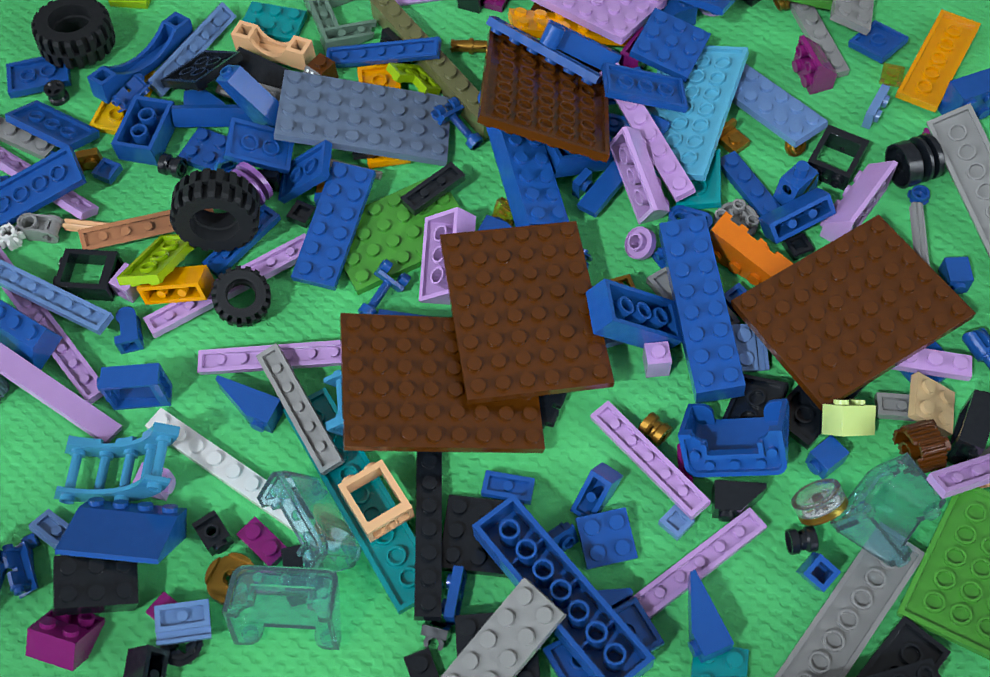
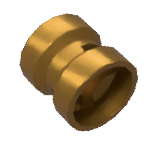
M651 412L642 421L638 430L644 436L648 435L651 438V442L656 446H660L669 437L673 428L668 423L661 422L660 417L656 413Z

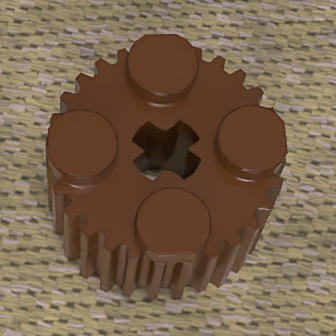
M934 419L908 424L900 427L898 430H894V438L892 440L894 445H899L898 449L900 450L901 458H898V461L905 473L911 471L912 474L921 475L947 466L946 459L948 457L946 454L947 451L951 450L950 440L947 436H941V431H938Z

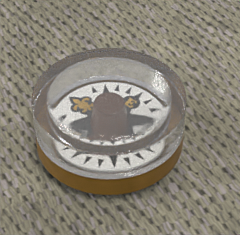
M821 479L809 483L798 490L792 497L791 505L802 524L815 526L829 522L842 514L848 506V499L837 480Z

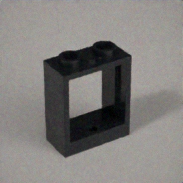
M828 125L808 160V164L819 172V181L844 191L862 161L870 141ZM825 146L854 157L847 172L817 160Z
M65 248L63 257L59 260V269L53 279V285L85 300L113 301L115 293L108 282L124 262L117 251ZM75 263L104 265L99 284L70 282Z
M975 389L960 410L950 440L951 450L947 451L946 454L948 457L946 459L947 462L952 464L962 463L979 457L985 450L990 434L989 392Z

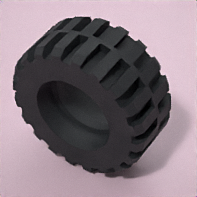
M51 0L47 2L46 6L39 8V12L35 13L31 22V31L41 56L47 62L55 64V66L63 68V64L68 69H74V67L79 69L85 68L86 65L92 66L96 64V61L103 60L105 55L111 52L115 44L116 36L108 10L97 0Z
M205 168L201 172L198 170L191 172L190 176L187 174L175 185L172 194L170 223L175 233L184 242L188 241L190 246L200 247L204 251H208V249L214 250V252H221V250L232 251L235 247L239 249L246 243H249L257 234L260 219V196L256 188L251 183L248 184V180L243 176L239 177L235 172H225L224 169L217 168V170ZM211 208H213V209L224 210V211H226V212H225V213H214V212L206 211V210H204V209H211Z

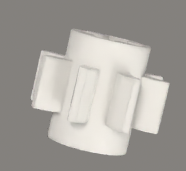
M9 222L0 227V247L2 249L8 247L13 251L22 247L23 239H26V236L19 229L18 225L13 226Z

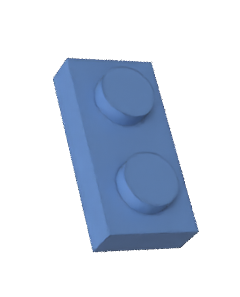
M881 85L865 114L861 127L870 129L873 122L878 123L883 112L880 109L881 107L886 108L891 97L887 95L890 86Z
M47 509L29 524V529L55 549L69 524L50 509Z

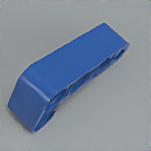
M553 20L548 21L539 40V43L552 50H561L600 70L604 62L616 64L617 62L619 63L622 57L617 51Z

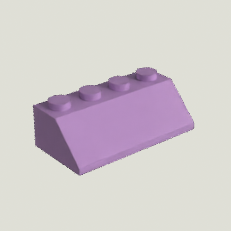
M628 126L622 127L610 142V149L638 224L661 219L670 212L669 201L664 196L661 180L655 173L654 161L646 149V140L641 135L639 129Z
M898 162L871 163L867 165L864 171L859 170L853 180L854 184L852 186L848 185L844 190L842 200L837 199L834 203L836 214L821 221L820 226L822 230L820 236L832 242L860 226L886 192Z
M456 207L425 217L419 302L450 305L439 240L440 234L475 231V215Z

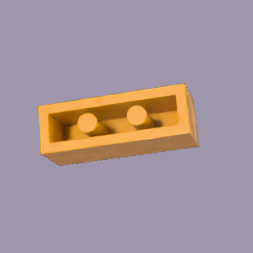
M207 265L175 267L174 271L169 273L162 283L158 285L141 284L136 289L145 305L202 301L208 299L215 280Z

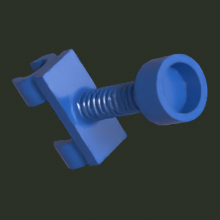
M456 97L448 99L449 102L445 104L446 109L449 111L447 113L440 104L433 107L435 110L431 111V115L436 121H439L438 124L441 126L448 121L453 122L458 130L467 138L465 144L470 150L476 149L483 142V137L478 132L472 133L458 117L463 111L464 106L460 105V101Z
M388 259L383 260L374 272V275L381 279L383 283L370 302L361 305L358 313L378 314L376 307L391 287L395 291L401 292L411 277L404 272L395 281L387 275L393 263Z

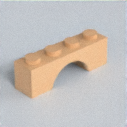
M242 20L238 22L231 33L236 51L240 46L267 60L304 70L305 66L316 57L312 40L296 35L289 42H279L267 36L258 25Z

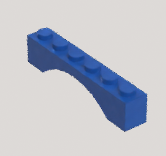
M174 12L161 22L151 42L136 57L120 65L101 66L90 74L87 78L93 96L109 104L113 99L112 96L122 87L128 90L125 84L133 75L140 73L145 77L166 61L193 32L191 19L178 12Z

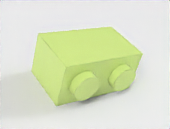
M834 399L833 404H823L822 434L841 437L875 435L876 405L865 404L866 400L850 399V403L849 400Z

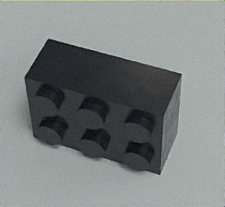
M67 555L54 556L53 616L136 610L138 606L137 562Z

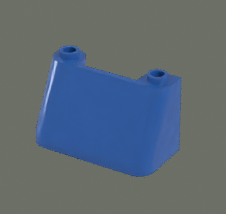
M788 398L768 401L764 406V417L715 419L714 411L709 405L703 403L688 404L678 433L686 472L693 477L779 475L785 472L788 464L790 409Z

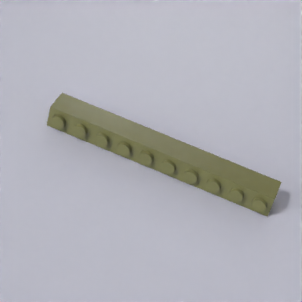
M370 0L372 16L383 29L389 27L402 40L429 38L395 0ZM441 51L440 59L412 61L415 65H420L442 89L440 93L443 96L456 97L460 101V105L464 106L460 115L476 133L478 132L483 137L484 141L489 139L486 127L477 123L479 111L477 97L480 92Z

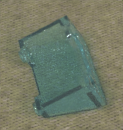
M905 453L871 469L847 498V508L842 514L831 520L830 524L839 534L890 567L897 566L900 568L911 560L912 550L905 544L920 522L926 519L929 521L936 519L942 513L941 508L947 500L939 496L926 480L927 476L911 456Z
M287 470L273 472L257 496V499L262 508L270 506L272 510L281 509L297 536L301 546L296 553L298 557L303 556V567H300L297 571L303 582L353 568L358 562L362 550L327 491L325 484L320 478Z
M242 565L233 571L222 613L234 644L252 645L258 642L263 635L264 627L315 629V642L320 648L339 650L341 643L340 593L338 576L333 570Z

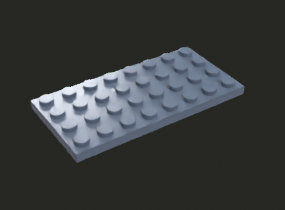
M285 70L274 140L312 146L328 140L332 143V149L446 166L450 121L440 126L438 124L439 121L432 117L431 111L435 110L433 107L440 104L445 108L446 113L449 112L445 104L449 102L448 99L450 97Z

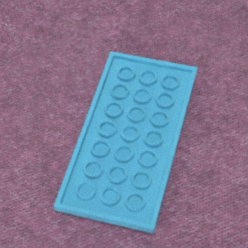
M705 45L686 83L683 82L688 103L686 113L645 105L650 115L654 114L670 122V128L663 137L690 180H706L749 55L748 47ZM657 70V73L668 75L664 72ZM654 167V170H655V173H656L657 177H660V175L658 174L657 170H656L655 167Z

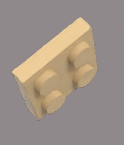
M920 372L912 374L908 417L916 422L934 419L942 436L948 437L953 435L955 392Z

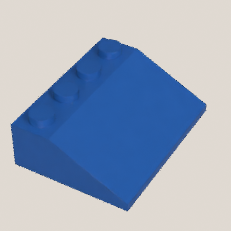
M92 497L78 507L55 548V554L159 564L187 537V508H178L176 504L157 506L153 505L152 502L135 504L129 503L125 499L104 501L102 497Z

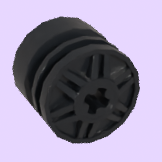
M928 133L912 137L909 140L893 143L887 147L885 152V162H898L891 180L897 187L902 189L917 185L921 181L926 182L930 179L938 178L943 174L945 168L944 153L941 145L934 136Z

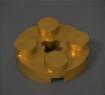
M229 553L228 556L219 557L210 564L205 574V584L207 585L209 595L217 603L225 606H241L255 592L258 585L259 572L247 556L240 553ZM234 573L237 574L236 578L238 580L236 583L228 585L226 577H232Z

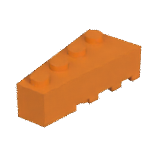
M727 211L710 231L716 262L728 268L732 273L747 279L752 285L756 286L794 264L778 251L775 253L770 251L768 243L763 239L756 240L748 234L747 231L749 229L745 225L741 224L738 226L730 220L732 215Z

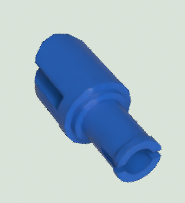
M979 328L963 334L962 340L978 362H984L990 370V335L985 328Z

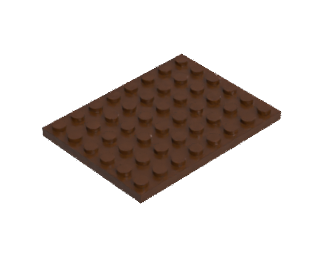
M490 27L477 123L488 128L493 127L503 130L508 134L525 137L530 141L545 143L552 148H561L572 154H580L594 161L607 163L610 157L609 110L603 80L599 84L593 83L592 86L581 81L582 77L576 73L574 76L563 71V66L559 64L555 66L546 62L545 56L541 54L534 55L526 50L527 46L523 44L519 46L508 40L509 36L502 34V36L492 32V27ZM558 50V51L564 53L565 55H567V56H569V57L575 59L576 61H578V62L584 64L585 66H587V67H589V68L595 70V71L598 72V73L602 71V70H600V69H598V68H596V67H594V66H591V65H589V64H587V63H585V62H583V61H581V60H579V59H577V58H575V57H573V56H571V55H569V54H567V53H565V52H563V51H561V50Z
M880 215L873 217L732 299L730 306L821 411L823 410V404H833L834 399L846 398L973 319L976 314Z
M576 221L440 234L439 240L467 404L614 386L615 382L604 337L593 334L586 297V291L591 289L592 285Z
M340 313L344 451L544 452L545 444L539 396L467 404L453 317Z

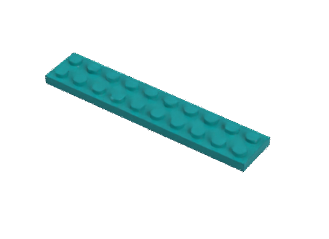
M326 387L309 395L308 398L326 428V421L335 418L338 414V409ZM283 409L287 420L398 614L400 615L414 607L415 536L408 524L405 522L370 543L338 488V484L345 477L359 473L366 465L371 463L365 452L344 451L343 437L328 432L344 463L323 476L320 474L289 415ZM380 477L350 493L367 522L396 506Z

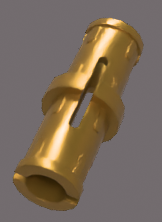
M469 38V40L451 39V52L486 53L487 40H474V38Z

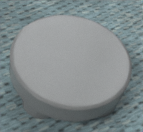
M735 199L733 202L721 205V208L715 211L713 226L727 211L732 215L730 220L738 226L741 224L745 225L749 229L747 233L752 237L755 235L759 225V216L744 200Z

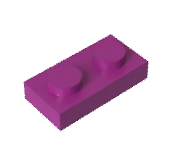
M256 517L251 519L236 533L238 538L271 570L282 561L281 549L287 547Z

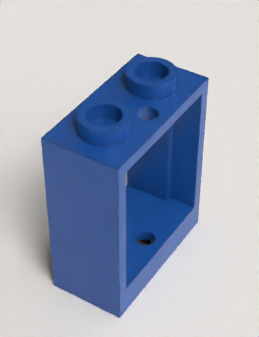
M160 363L101 367L100 377L97 378V389L101 391L105 400L109 402L114 410L171 406L172 383Z

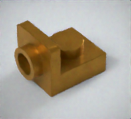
M732 118L725 122L718 143L729 153L736 151L738 154L750 145V140L735 128L737 120Z
M97 147L75 151L83 174L85 170H93L103 158Z

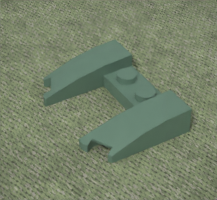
M303 0L308 13H311L319 31L320 42L325 54L329 47L359 45L374 38V32H371V29L376 27V19L344 25L338 24L332 8L354 0Z

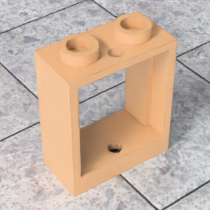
M382 459L378 462L369 463L362 471L345 477L338 484L342 497L370 543L415 517L411 504ZM383 475L400 503L367 522L350 493Z

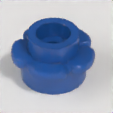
M916 185L912 190L908 191L907 197L910 198L909 201L911 203L921 202L923 205H926L929 202L930 191L923 185Z

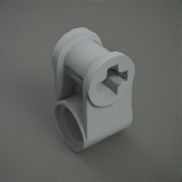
M24 213L18 217L17 225L27 240L58 243V234L60 228H62V223H64V220L59 216Z

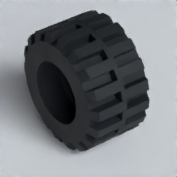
M241 265L236 266V269L233 270L230 267L226 269V273L223 274L221 272L218 275L219 279L213 283L211 296L214 309L223 321H227L232 326L235 324L237 327H242V325L249 327L254 322H260L261 318L266 316L271 304L270 286L267 284V279L264 275L261 276L258 270L255 269L253 271L248 266L241 268ZM239 285L248 286L255 292V301L246 308L233 307L228 302L230 290Z

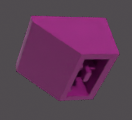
M805 35L800 36L794 60L792 61V68L800 77L802 86L807 89L810 95L832 89L837 77L836 71L819 44Z
M51 609L28 627L25 656L74 671L89 657L104 626L105 618L94 613L53 616V609Z

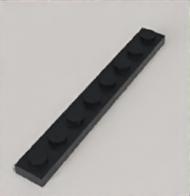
M416 452L414 620L441 621L442 452Z

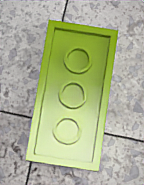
M177 234L160 235L117 276L119 285H130L131 287L141 284L158 285L164 281V278L169 273L174 271V268L195 247L190 246L188 241L184 242Z

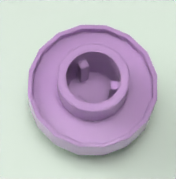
M638 226L633 228L628 233L624 244L628 256L636 260L649 258L656 248L655 234L646 227Z

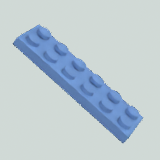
M745 63L732 103L794 148L827 128L828 120Z

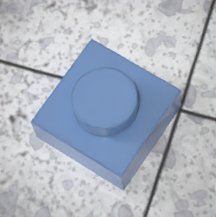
M676 504L658 521V525L676 541L695 523V520H691Z

